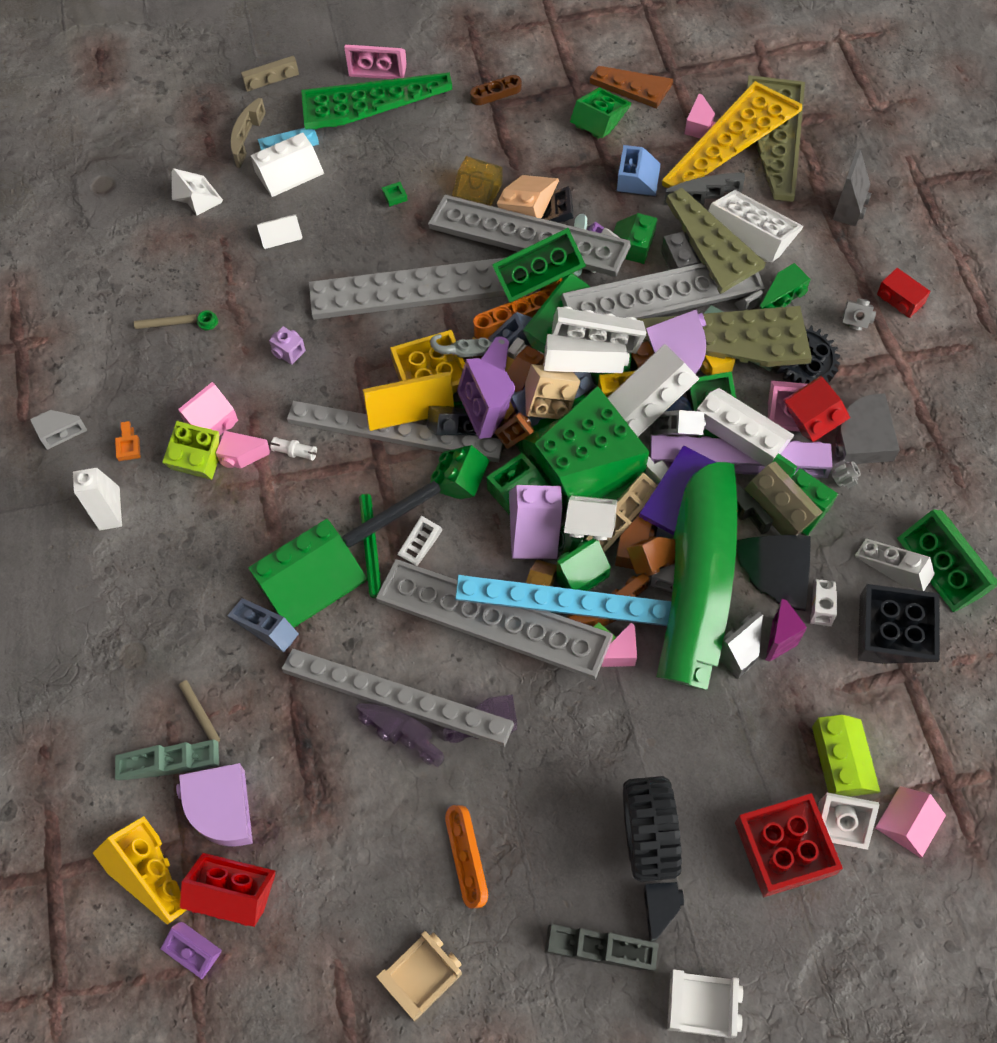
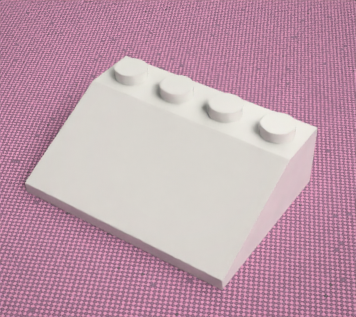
M736 190L711 203L708 210L765 262L772 263L779 258L803 228L799 223Z

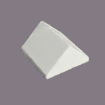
M826 793L819 801L818 809L832 843L868 850L879 809V802Z

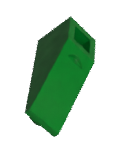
M795 263L778 272L759 309L786 307L792 300L797 297L801 298L807 293L811 279Z

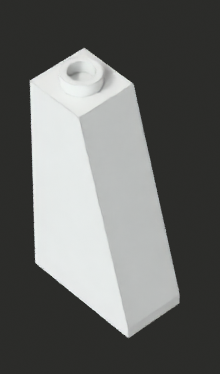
M547 334L544 352V371L623 373L624 366H628L630 353L626 352V345Z
M98 468L74 471V493L99 531L122 527L119 486Z

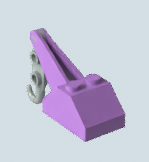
M442 335L433 336L430 340V345L440 354H455L460 358L483 356L482 359H466L457 392L478 438H491L503 421L506 411L509 409L512 394L515 391L513 381L510 380L507 372H505L509 341L505 337L499 336L493 342L486 338L461 339L451 345L442 346L436 342Z

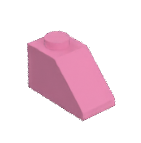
M698 94L687 118L685 128L686 135L700 139L716 123L713 121L715 113L702 94Z
M224 431L216 455L220 464L227 468H243L269 455L270 448L266 439Z

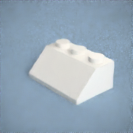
M300 133L251 155L255 173L271 197L324 174L312 144L304 133Z

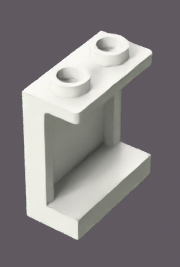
M672 970L670 973L667 1030L732 1039L737 1037V1032L742 1030V1015L738 1014V1003H742L743 986L739 985V978L726 979L686 974L681 970Z

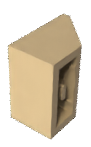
M531 364L525 382L526 415L559 419L571 410L580 384V380L575 373L544 371V365Z

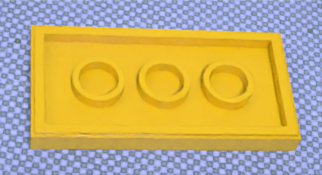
M449 371L363 389L370 431L428 419L429 406L454 407L451 374Z

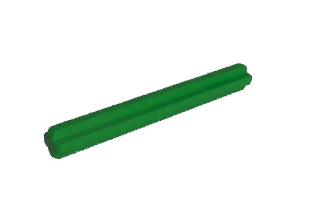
M361 494L359 496L362 524L374 517L370 494ZM373 533L363 540L369 594L371 598H376L381 589L376 534Z

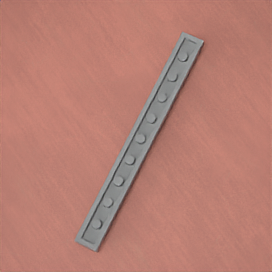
M293 401L287 417L290 424L439 452L472 445L490 461L499 463L503 443L497 438L479 439L477 435H435L427 428V425L411 422L370 431L366 414Z
M293 648L282 667L285 674L505 747L514 726L511 720Z

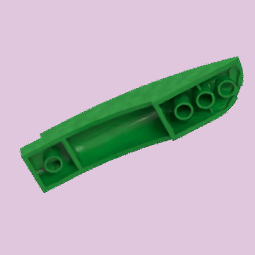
M728 462L708 464L696 471L685 487L673 537L675 539V569L671 608L656 675L657 678L702 690L708 689L712 666H718L734 578L737 542V490L734 464Z

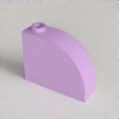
M693 310L646 328L654 352L666 344L694 374L698 372L706 354V337L703 330L706 322L702 313L698 314L697 310Z
M240 763L179 775L180 784L176 786L177 796L182 800L183 810L187 819L202 836L213 843L223 846H242L253 843L245 770Z

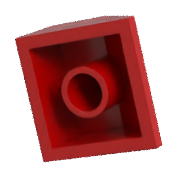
M819 376L784 399L800 433L812 442L850 419L842 400L822 376Z

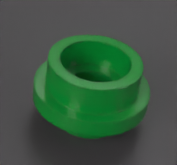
M205 310L199 313L197 324L202 330H212L217 326L218 318L212 311Z

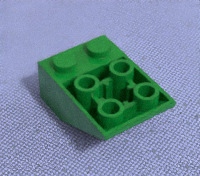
M523 453L487 476V490L509 515V491L516 485L548 486L537 468Z

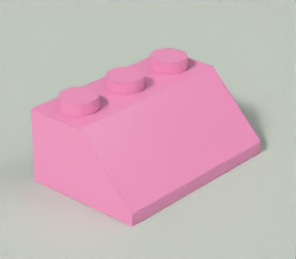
M345 45L348 74L350 77L404 78L407 65L405 49Z

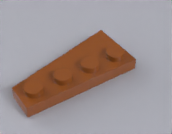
M598 66L590 77V84L657 109L673 85V79Z

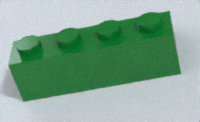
M566 228L492 264L509 302L512 303L586 267V264L569 228Z
M573 273L563 278L523 329L530 345L537 351L545 352L547 334H552L557 307H564L561 300L562 294L590 288L588 284Z
M931 510L897 537L906 550L930 557L935 574L930 582L953 612L975 602L997 587L996 577L943 510Z

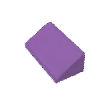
M179 922L171 927L161 947L162 951L200 979L205 977L222 951L183 922Z

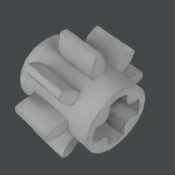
M843 459L835 464L836 467L834 468L835 471L832 472V476L838 486H847L849 489L858 484L857 480L861 473L853 461L849 463Z

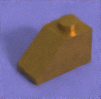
M537 559L530 569L526 583L552 587L556 578L557 565Z

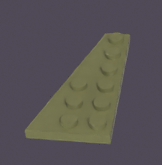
M683 188L667 195L666 203L675 218L680 220L683 232L687 233L690 237V244L701 263L707 266L710 272L709 276L712 281L715 280L717 283V290L720 294L764 269L766 262Z

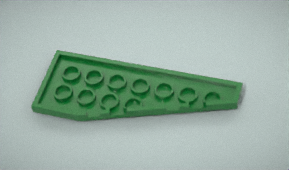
M450 72L301 90L305 130L345 125L452 90Z

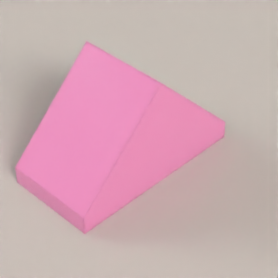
M632 623L610 644L601 667L635 666L637 650L635 626Z

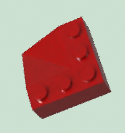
M812 793L741 814L735 821L763 898L835 876L843 869Z

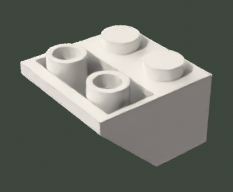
M571 495L568 503L564 533H570V536L575 538H582L584 535L593 536L596 540H607V537L612 538L615 528L617 500Z

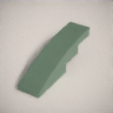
M212 739L196 744L184 742L168 747L156 745L115 755V780L165 776L219 766L218 741Z

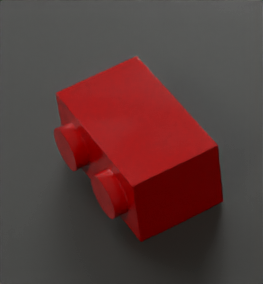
M896 268L881 282L877 295L895 307L900 313L910 318L926 303L931 291L899 268Z

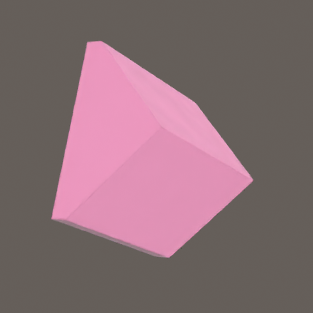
M900 786L875 829L922 858L946 815L931 794Z

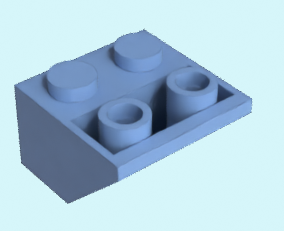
M623 145L617 191L656 196L661 164L643 147Z

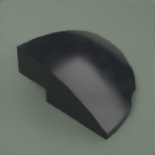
M771 535L737 540L736 551L740 566L745 568L753 586L761 593L766 592L775 598L778 604L784 599L788 601L793 609L806 610L811 536Z

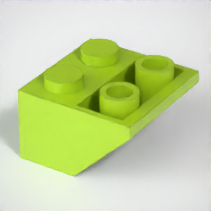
M176 421L162 463L171 470L212 480L219 461L216 455L219 446V432Z

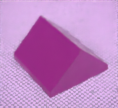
M781 600L774 614L765 661H772L798 646L807 629L787 600Z

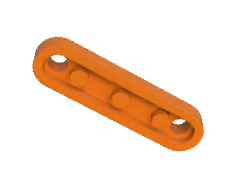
M452 805L446 812L445 822L462 898L468 908H482L488 900V890L470 813L463 805Z

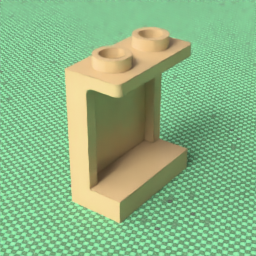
M424 931L421 937L389 969H384L376 976L414 1022L462 975L459 969L462 964L452 953L447 956L441 949L444 945L434 932L429 935Z

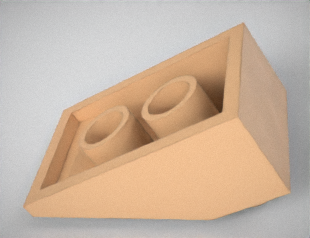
M522 175L504 188L497 202L498 208L542 218L559 180L558 178Z

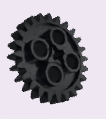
M811 325L809 329H806L812 357L811 363L779 366L780 369L777 373H784L783 380L790 378V382L809 384L819 376L830 382L838 372L837 368L840 365V362L837 361L840 355L835 354L838 347L831 346L834 340L828 341L826 339L828 334L822 336L820 334L821 329L815 332Z

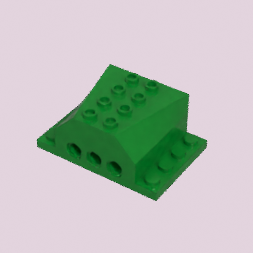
M598 386L586 397L583 394L576 398L571 410L561 418L541 419L538 424L533 426L534 431L515 444L519 451L537 468L548 486H561L562 508L566 515L571 495L618 500L642 472H646L649 450Z

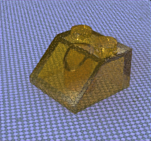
M466 156L458 170L452 196L491 206L503 184L502 167Z

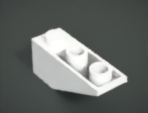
M865 539L855 554L856 558L897 583L919 591H924L935 575L930 557L870 539Z

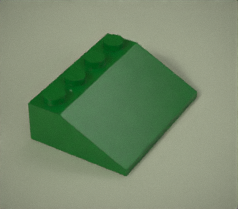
M328 518L248 567L254 581L278 615L283 616L293 628L368 581L354 556Z

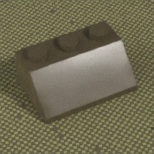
M776 462L767 465L744 489L773 519V527L781 535H798L823 513Z

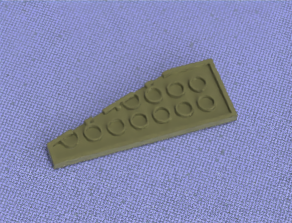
M749 75L747 89L756 81L802 104V110L755 142L773 199L793 202L796 190L805 82Z
M800 306L703 314L706 322L703 330L706 337L705 355L722 359L731 357L740 359L739 362L748 363V361L758 362L760 366L766 367L811 363L812 357ZM677 316L637 320L643 321L646 329ZM646 329V336L642 343L648 341L652 345Z

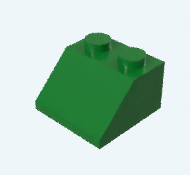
M637 213L617 221L613 233L622 239L630 240L631 244L625 257L626 260L645 264L656 232V217Z
M800 468L791 479L823 512L800 532L804 536H808L833 506L838 493Z

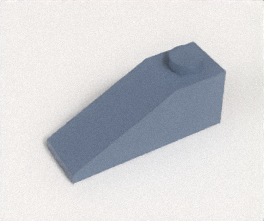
M243 598L227 615L235 623L282 652H285L298 636V632L283 616Z

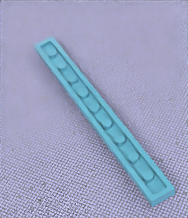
M458 575L455 600L661 626L668 625L671 601Z

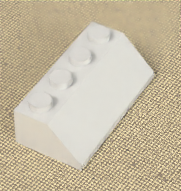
M564 306L557 307L552 335L626 345V352L636 354L646 336V329L643 321L633 317L622 318L616 317L613 314H597L591 310L579 311Z
M664 344L621 384L608 399L634 433L639 436L695 384L699 378Z
M720 388L710 392L697 408L698 412H704L706 420L705 429L765 467L772 463L778 453H782L794 437V434Z

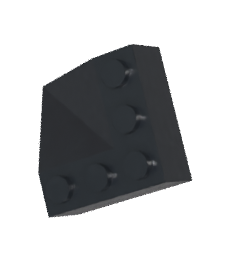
M866 584L860 594L858 661L880 664L939 662V593Z

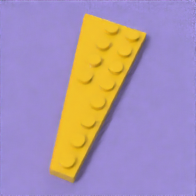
M754 81L663 178L662 186L670 188L686 181L704 177L802 110V104Z

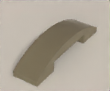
M258 98L249 104L240 114L233 127L231 149L237 168H241L247 153L244 142L252 125L260 126L266 113L262 98Z

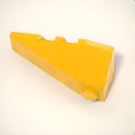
M143 816L108 837L93 854L108 875L168 925L187 910L179 908L181 896L179 886L171 878L168 870L170 863L168 858H164L159 847L162 843L158 834Z

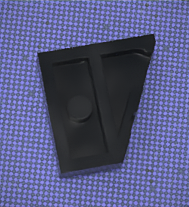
M569 186L555 190L541 219L557 223L573 219L572 193Z

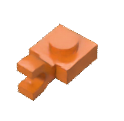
M129 421L121 422L122 437L115 438L117 460L124 461L141 458L138 435H134V428L131 427Z

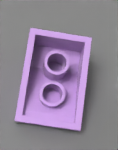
M516 485L509 491L512 559H557L562 515L561 486Z

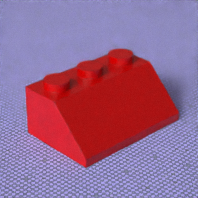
M202 853L182 881L179 908L255 927L264 912L276 871Z

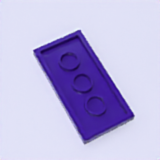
M683 445L643 507L639 517L674 535L683 493L689 479L696 471L716 462Z

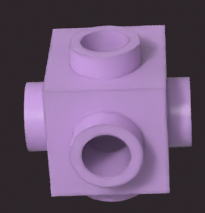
M284 326L278 332H275L269 340L272 354L278 359L282 358L291 365L306 351L303 339L294 330L290 331Z

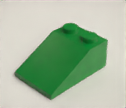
M599 87L576 100L570 122L575 124V127L591 132L594 137L604 138L611 133L632 103Z
M732 371L698 377L699 380L686 391L687 399L691 402L693 411H697V408L708 394L718 388L736 398ZM707 429L703 430V435H697L698 438L707 436L721 439Z

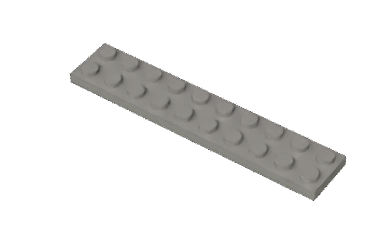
M444 195L428 223L429 229L517 252L569 228L586 264V267L583 269L614 277L617 276L631 246L630 240L449 195Z
M504 258L309 282L312 317L315 320L506 296L492 264Z
M700 263L563 293L561 300L564 306L571 307L573 310H591L597 314H613L616 317L644 319L748 296L759 290L763 292L765 287L757 272L720 294L717 290V283L715 280L712 281L709 276L710 272L707 266Z
M398 559L395 560L376 597L377 602L594 680H596L613 638L612 633L547 611L455 600L456 579Z

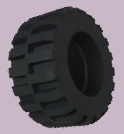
M664 776L628 779L623 784V807L627 847L633 877L640 882L675 879L681 874L682 850L679 820L672 784Z

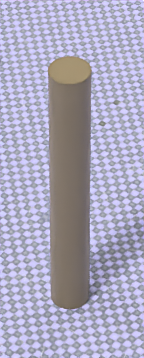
M197 314L137 320L134 321L135 329L196 323L198 316Z
M188 681L181 682L179 687L208 739L220 742L217 732Z

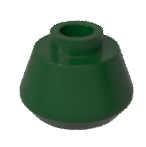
M565 525L560 527L558 552L561 555L566 552L571 553L584 541V537L575 538L571 537L570 533H564Z

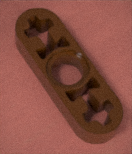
M509 75L473 87L470 91L471 102L474 105H484L517 94L522 89V80L517 75ZM498 88L500 91L493 92L492 89Z

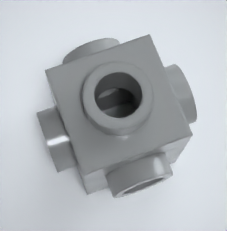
M857 298L856 302L847 299L841 320L842 323L850 324L849 328L862 330V327L868 328L869 323L873 324L876 311H873L874 307L869 304L870 301ZM858 312H863L860 317L856 316Z

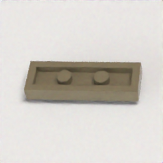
M293 55L241 72L244 87L248 92L299 75Z

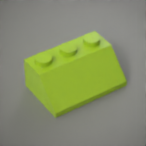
M846 715L818 718L812 729L828 793L847 797L879 793L880 788L861 719Z

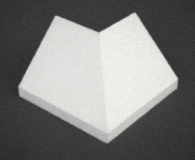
M173 168L172 200L188 203L196 215L222 203L223 199L204 176Z

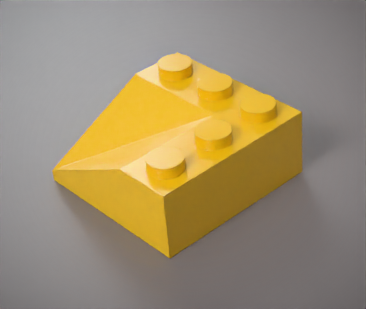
M452 330L438 333L442 337L436 340L437 344L447 346L456 342ZM435 335L390 347L392 362L399 381L449 371L451 374L453 394L457 392L465 365L464 359L455 354H440L436 352L430 345V340Z

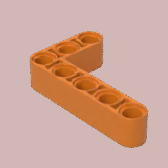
M562 279L541 288V291L476 315L473 320L474 336L477 339L486 338L489 340V337L516 312L533 318Z

